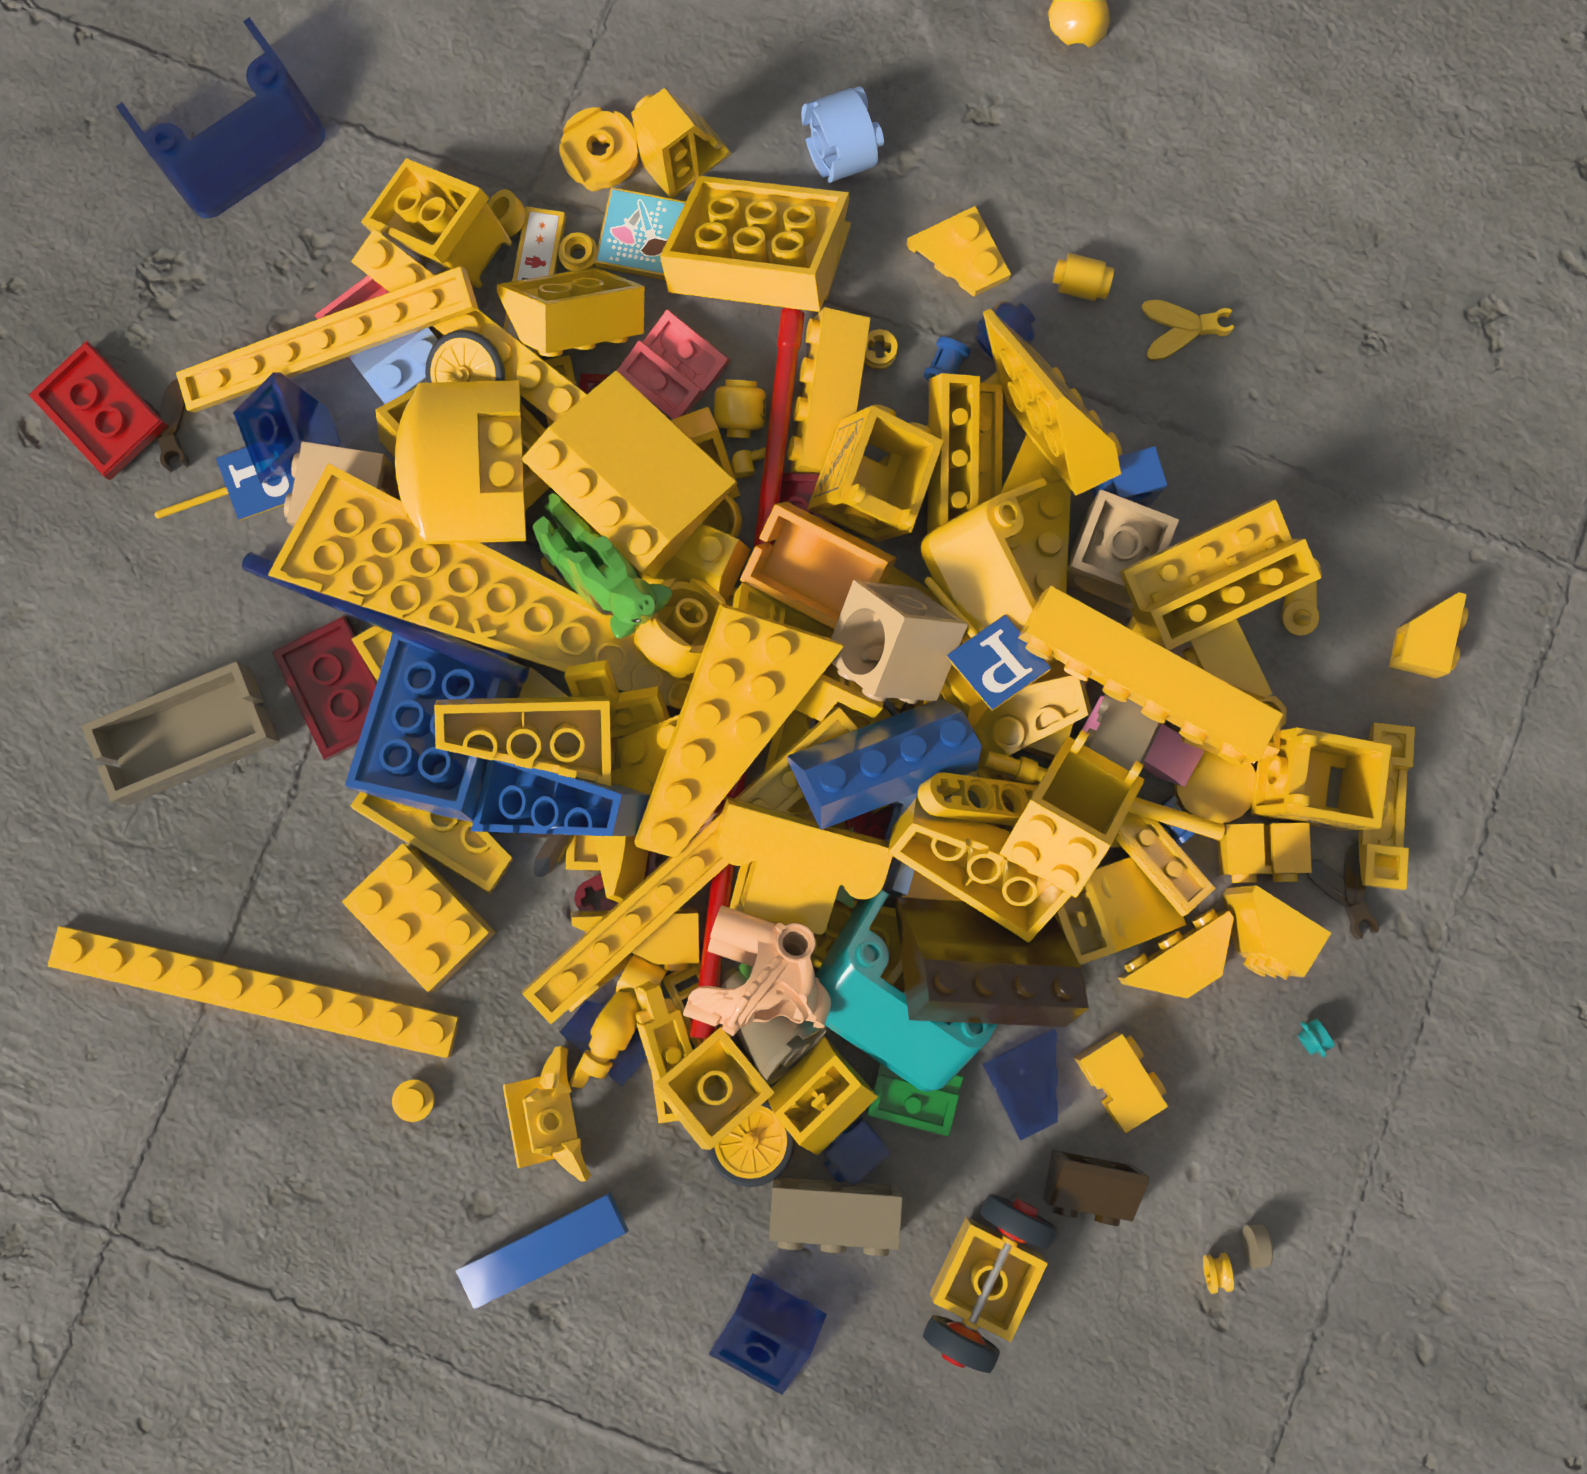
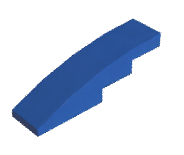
M608 1193L544 1223L539 1228L502 1245L495 1251L463 1265L456 1270V1273L475 1309L627 1233L629 1229L611 1193Z

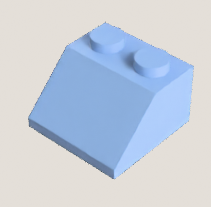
M425 328L351 355L349 358L384 404L416 388L418 383L426 382V361L431 348L438 339L429 328Z

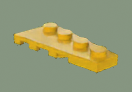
M359 792L350 805L353 810L488 894L492 893L513 861L512 857L488 832L471 831L473 822L433 814L363 792Z

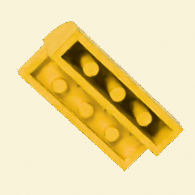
M941 373L929 379L928 428L931 429L932 435L944 440L927 487V535L937 527L1000 494L1002 490L1003 384L980 383V376Z
M1268 500L1119 570L1134 606L1130 611L1137 625L1147 639L1167 650L1182 645L1321 579L1306 539L1291 538L1276 500Z

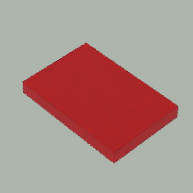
M87 340L29 394L44 413L101 475L108 480H112L168 427L164 420L94 345Z

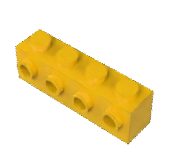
M824 307L814 318L809 319L805 331V342L810 343L808 358L804 357L799 371V381L804 382L802 397L797 398L793 411V420L798 421L796 436L791 437L787 451V459L792 461L790 473H820L839 420L857 413L870 325L869 317Z

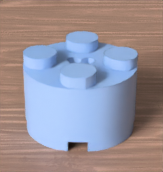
M860 86L853 89H844L805 103L802 106V125L810 124L811 137L805 138L809 153L822 178L829 176L827 181L829 183L875 167L878 163L877 147L884 145L881 127L876 121L871 122L867 111V97Z

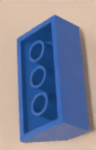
M940 698L937 701L929 702L787 756V761L822 830L916 794L920 784L937 773L966 775L976 771L982 745L964 712Z

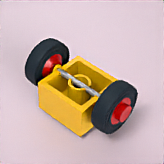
M989 1194L986 1198L980 1214L997 1226L1003 1234L967 1216L965 1217L930 1291L934 1304L963 1319L962 1322H955L946 1317L932 1315L924 1329L923 1338L942 1353L941 1356L945 1360L960 1368L967 1366L980 1372L991 1373L999 1358L1000 1350L989 1340L981 1336L977 1331L978 1328L981 1327L1011 1342L1048 1265L1042 1254L1020 1243H1030L1042 1249H1049L1057 1235L1058 1229L1052 1223L1037 1215L1039 1209L1021 1199L1015 1198L1014 1202L994 1194Z

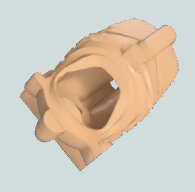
M721 905L710 935L711 940L707 951L751 966V975L747 982L738 988L725 989L712 986L695 988L689 995L683 1015L715 1027L719 1023L723 1024L722 1030L732 1036L739 1029L752 1022H768L777 1016H785L795 1023L811 1021L814 1022L813 1027L824 1028L831 1008V998L814 974L811 957L815 949V938L811 930L798 923L786 926L780 922L775 924Z

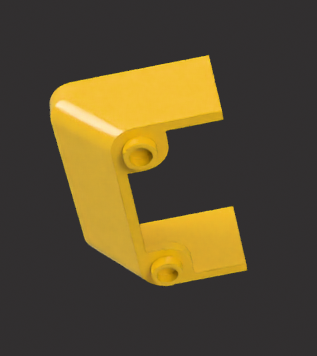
M1044 477L987 500L937 527L926 535L921 543L923 559L935 583L978 633L1004 615L1021 632L1037 603L1006 539L1014 536L1022 529L1024 515L1019 504L1047 485ZM1050 656L1049 660H1044L1049 664L1057 659Z

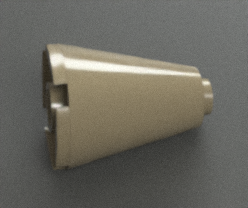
M731 968L720 977L719 988H738L744 985L748 979L740 970L737 971L735 968ZM777 1016L768 1022H752L739 1029L736 1035L753 1066L769 1085L785 1076L791 1070L788 1067L798 1058L801 1060L821 1041L827 1032L825 1029L827 1026L817 1028L813 1027L814 1022L811 1021L795 1023L785 1016Z

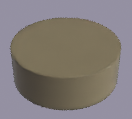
M1263 1224L1245 1225L1242 1231V1246L1248 1265L1253 1269L1269 1267L1273 1261V1244L1268 1229Z

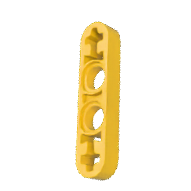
M942 772L935 774L920 784L918 799L923 809L936 817L1015 826L1038 785ZM968 790L973 791L978 796L980 808L975 807L968 797ZM952 794L951 797H949L948 799L944 800V796H947V797H948L949 795ZM1002 794L1010 799L1014 812L1006 809L1002 802Z

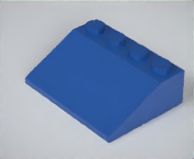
M393 631L345 787L433 814L473 822L488 759L436 749L434 705L437 700L513 698L522 669L507 653Z

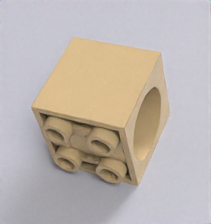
M302 441L300 454L296 453L292 461L291 471L295 480L292 493H288L285 498L284 515L287 518V523L294 527L328 463L397 499L399 490L396 468L381 453Z
M1100 489L1086 511L1069 555L1066 572L1067 585L1125 608H1133L1134 606L1119 570L1168 548L1179 519Z
M853 580L831 639L841 642L844 647L831 663L838 668L837 673L840 676L855 681L863 688L862 693L871 699L886 701L887 698H898L911 704H916L918 700L937 701L952 665L946 656L959 647L968 624L915 587Z

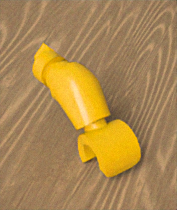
M635 954L632 956L617 983L616 993L599 1013L590 1030L592 1038L589 1042V1047L591 1050H586L569 1081L571 1087L583 1089L590 1076L598 1079L606 1078L612 1067L610 1059H615L620 1050L626 1049L637 1028L636 1023L638 1022L635 1013L641 1011V1008L638 1005L634 988L648 981L660 985L667 970Z

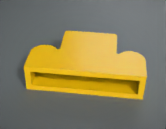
M730 797L726 798L716 835L720 855L726 862L736 866L751 863L741 897L744 913L775 924L780 922L784 926L792 923L803 924L812 933L820 935L826 931L839 886L843 885L849 895L857 899L866 900L876 896L885 883L893 857L888 853L889 841L835 826L821 830L817 821Z

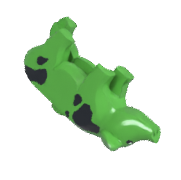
M551 493L548 496L550 502L544 507L557 523L558 528L555 530L550 521L544 516L533 525L542 554L556 573L588 604L601 614L612 616L610 618V627L616 638L621 639L635 633L640 625L648 622L655 613H658L665 607L673 594L672 590L667 586L649 584L641 579L632 565L606 536H601L594 532L559 496Z

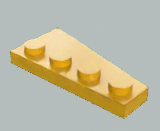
M1069 674L1035 682L995 710L991 711L987 706L973 729L982 745L977 770L985 768L984 759L988 750L1009 756L1091 714L1092 711L1084 681Z

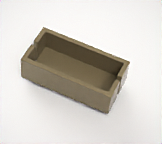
M237 661L81 725L94 760L110 764L119 763L120 768L106 764L97 768L110 802L131 805L280 743L268 709L257 705L264 702L252 669Z

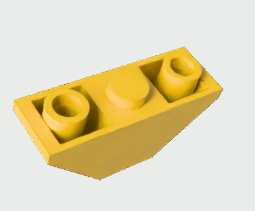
M1213 908L1202 913L1192 921L1195 927L1187 933L1181 935L1179 931H1176L1158 942L1161 949L1148 958L1145 953H1142L1125 963L1123 967L1126 972L1118 976V979L1124 985L1189 998L1223 975L1234 917L1230 911H1219L1216 913Z

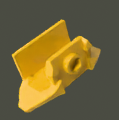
M556 1046L547 1059L540 1076L503 1085L517 1168L555 1159L579 1181L586 1182L590 1178L591 1173L582 1157L581 1140L577 1136L570 1098V1092L572 1091L567 1078L568 1049Z

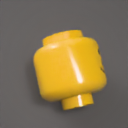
M726 379L725 386H720L715 390L713 418L717 427L727 429L726 437L750 438L751 430H760L764 427L767 396L764 390L757 388V381Z

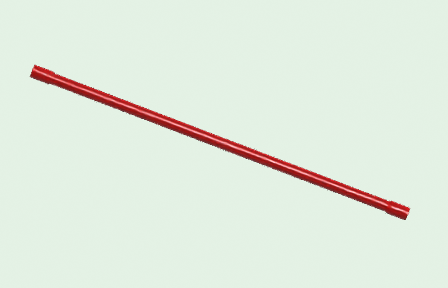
M784 308L780 314L777 338L778 354L753 550L755 546L767 543L759 539L774 505L780 501L797 356L801 347L805 313L799 309ZM775 540L769 541L768 543L774 545ZM746 771L728 792L727 797L735 798L744 790ZM726 800L721 801L720 811L724 808ZM730 863L711 880L698 987L712 986L719 988L723 956L707 950L721 905L729 907L734 872V865ZM692 1019L690 1037L706 1039L716 1031L715 1026Z

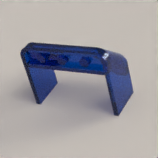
M250 17L243 22L263 53L250 63L246 72L247 82L256 96L189 140L178 126L171 123L158 124L146 132L123 102L116 106L144 148L186 204L196 215L202 218L219 216L317 150L325 139V128L321 120Z

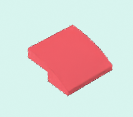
M666 310L645 340H639L617 371L647 399L672 419L686 415L720 376L731 359L673 312Z

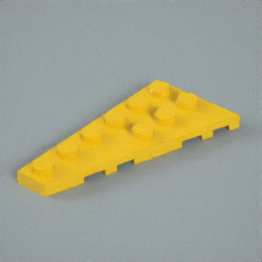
M1026 433L1000 494L1043 477L1047 483L1045 487L1019 504L1024 515L1023 527L1017 534L1006 539L1037 602L1042 592L1050 586L1066 593L1071 489Z
M720 603L635 837L636 847L677 858L844 645L839 641Z

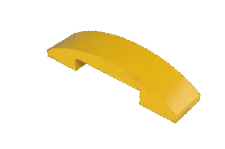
M1376 722L1371 724L1368 741L1392 745L1390 757L1393 760V770L1387 780L1385 798L1388 803L1386 817L1382 821L1381 829L1359 830V861L1362 885L1398 890L1407 889L1409 848H1403L1407 770L1413 767L1415 727Z

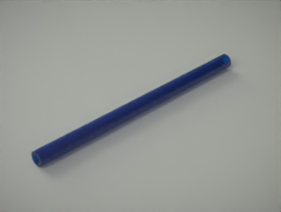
M249 552L243 559L242 568L246 572L521 687L528 678V667L454 636L270 577L268 574L274 564V561L253 552Z

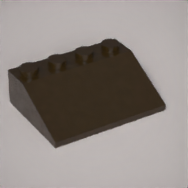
M897 897L894 900L909 1020L1067 1027L1089 1009L1082 967L1055 916L1044 925L1030 942H1027L964 901Z

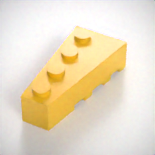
M917 797L892 827L888 850L890 855L1027 942H1030L1072 896L999 854L1011 833L1007 830L984 822L930 815L923 809Z

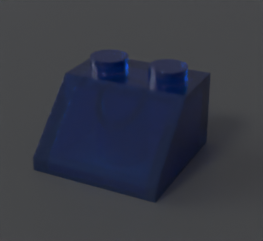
M752 1273L712 1345L709 1355L783 1395L810 1357L827 1314L815 1308L809 1301L799 1299L779 1288L771 1280L763 1279Z

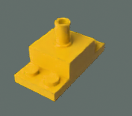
M743 582L734 593L732 606L734 608L830 639L833 635V628ZM830 663L794 709L822 721L835 704L840 702L853 710L875 718L883 709V701H877L862 693L863 688L859 684L840 676L837 673L838 668Z

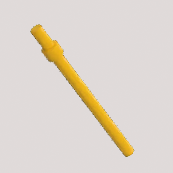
M988 750L984 759L985 767L1013 775L1015 781L1025 784L1040 783L1047 771V768L1038 766V761L1023 756L1018 760ZM1138 797L1135 798L1129 810L1131 813L1216 840H1221L1225 832L1224 824Z

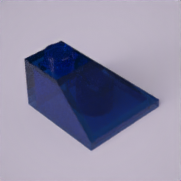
M273 372L233 412L260 483H269L292 474L293 457L296 453L300 454L302 441L339 447L342 444L328 408L281 372Z

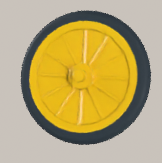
M457 330L442 336L431 348L426 361L425 374L427 383L505 381L504 364L498 350L486 337L473 331Z
M766 1100L711 1150H708V1154L714 1168L723 1178L739 1186L757 1187L770 1183L785 1171L794 1153L795 1139L774 1115L768 1100Z

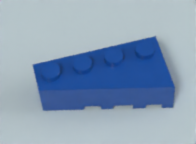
M487 760L471 831L636 836L651 796L612 782L611 786L596 783L595 781L577 777H566L558 775V773L535 768L515 766L516 764L498 760Z

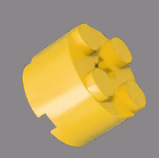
M672 578L661 584L672 590L671 598L662 610L655 613L648 622L639 626L634 637V643L653 664L668 671L673 677L685 678L688 674L696 671L719 604H727L717 590L701 580L690 578L689 582L676 581L677 578Z

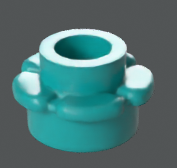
M1317 1018L1308 1023L1300 1022L1303 1031L1298 1033L1297 1036L1306 1051L1311 1056L1318 1053L1321 1057H1326L1325 1052L1335 1047V1044L1324 1026Z

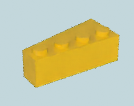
M608 696L437 700L434 705L436 749L488 760H498L516 764L515 766L535 768L558 773V775L566 777H577L611 786L610 701Z

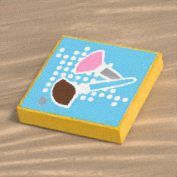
M611 187L595 258L596 267L665 280L660 255L684 207L685 201Z

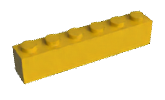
M1053 586L1042 592L1018 637L1027 643L1025 648L1032 654L1049 660L1050 656L1066 664L1064 670L1070 675L1083 681H1088L1090 677L1104 685L1102 691L1108 696L1121 702H1126L1129 699L1142 706L1141 713L1146 717L1159 723H1165L1167 720L1181 728L1179 734L1184 738L1201 745L1204 741L1219 749L1218 756L1238 766H1241L1242 763L1247 764L1260 761L1283 716L1281 712Z

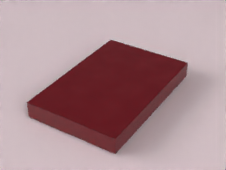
M345 615L272 651L323 759L326 761L358 745L377 684L376 678L351 640L357 635Z

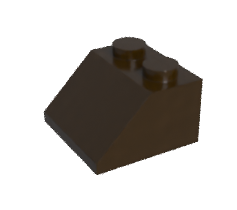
M1052 1149L1043 1199L1048 1205L1054 1206L1053 1213L1078 1218L1079 1211L1095 1214L1094 1220L1097 1222L1119 1226L1120 1219L1133 1222L1147 1189L1149 1176L1134 1165Z

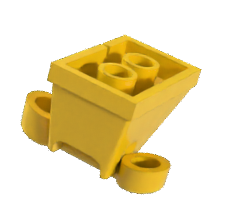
M406 158L361 223L370 232L376 229L393 243L442 270L434 275L461 266L467 269L472 287L481 288L483 284L480 281V275L502 244L511 246L512 241L510 237L520 231L526 215L523 203L510 190H500L489 200V197L481 188Z

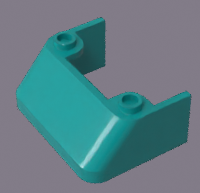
M881 889L876 896L857 902L815 974V977L819 979V982L825 987L831 998V1008L825 1026L917 1089L926 1092L938 1090L946 1086L989 1041L997 1024L948 1022L947 1024L946 1022L909 1020L906 995L880 977L889 960L887 945L878 935L869 930L870 925L888 896V893Z

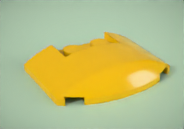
M520 380L418 383L414 389V394L403 411L398 428L395 447V468L398 490L407 517L410 518L420 531L417 535L423 544L526 541L523 461L521 460L523 457Z

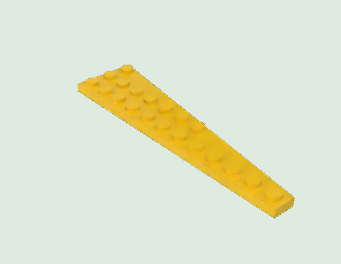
M329 463L325 467L268 574L270 577L562 672H566L567 666L607 660L618 690L627 692L659 686L666 706L682 710L695 672L690 673L685 678L673 677L668 671L653 664L635 646L634 637L636 632L621 639L616 638L610 627V618L612 616L601 614L577 593L482 543L423 544L417 535L420 531L410 518L407 517L402 501Z

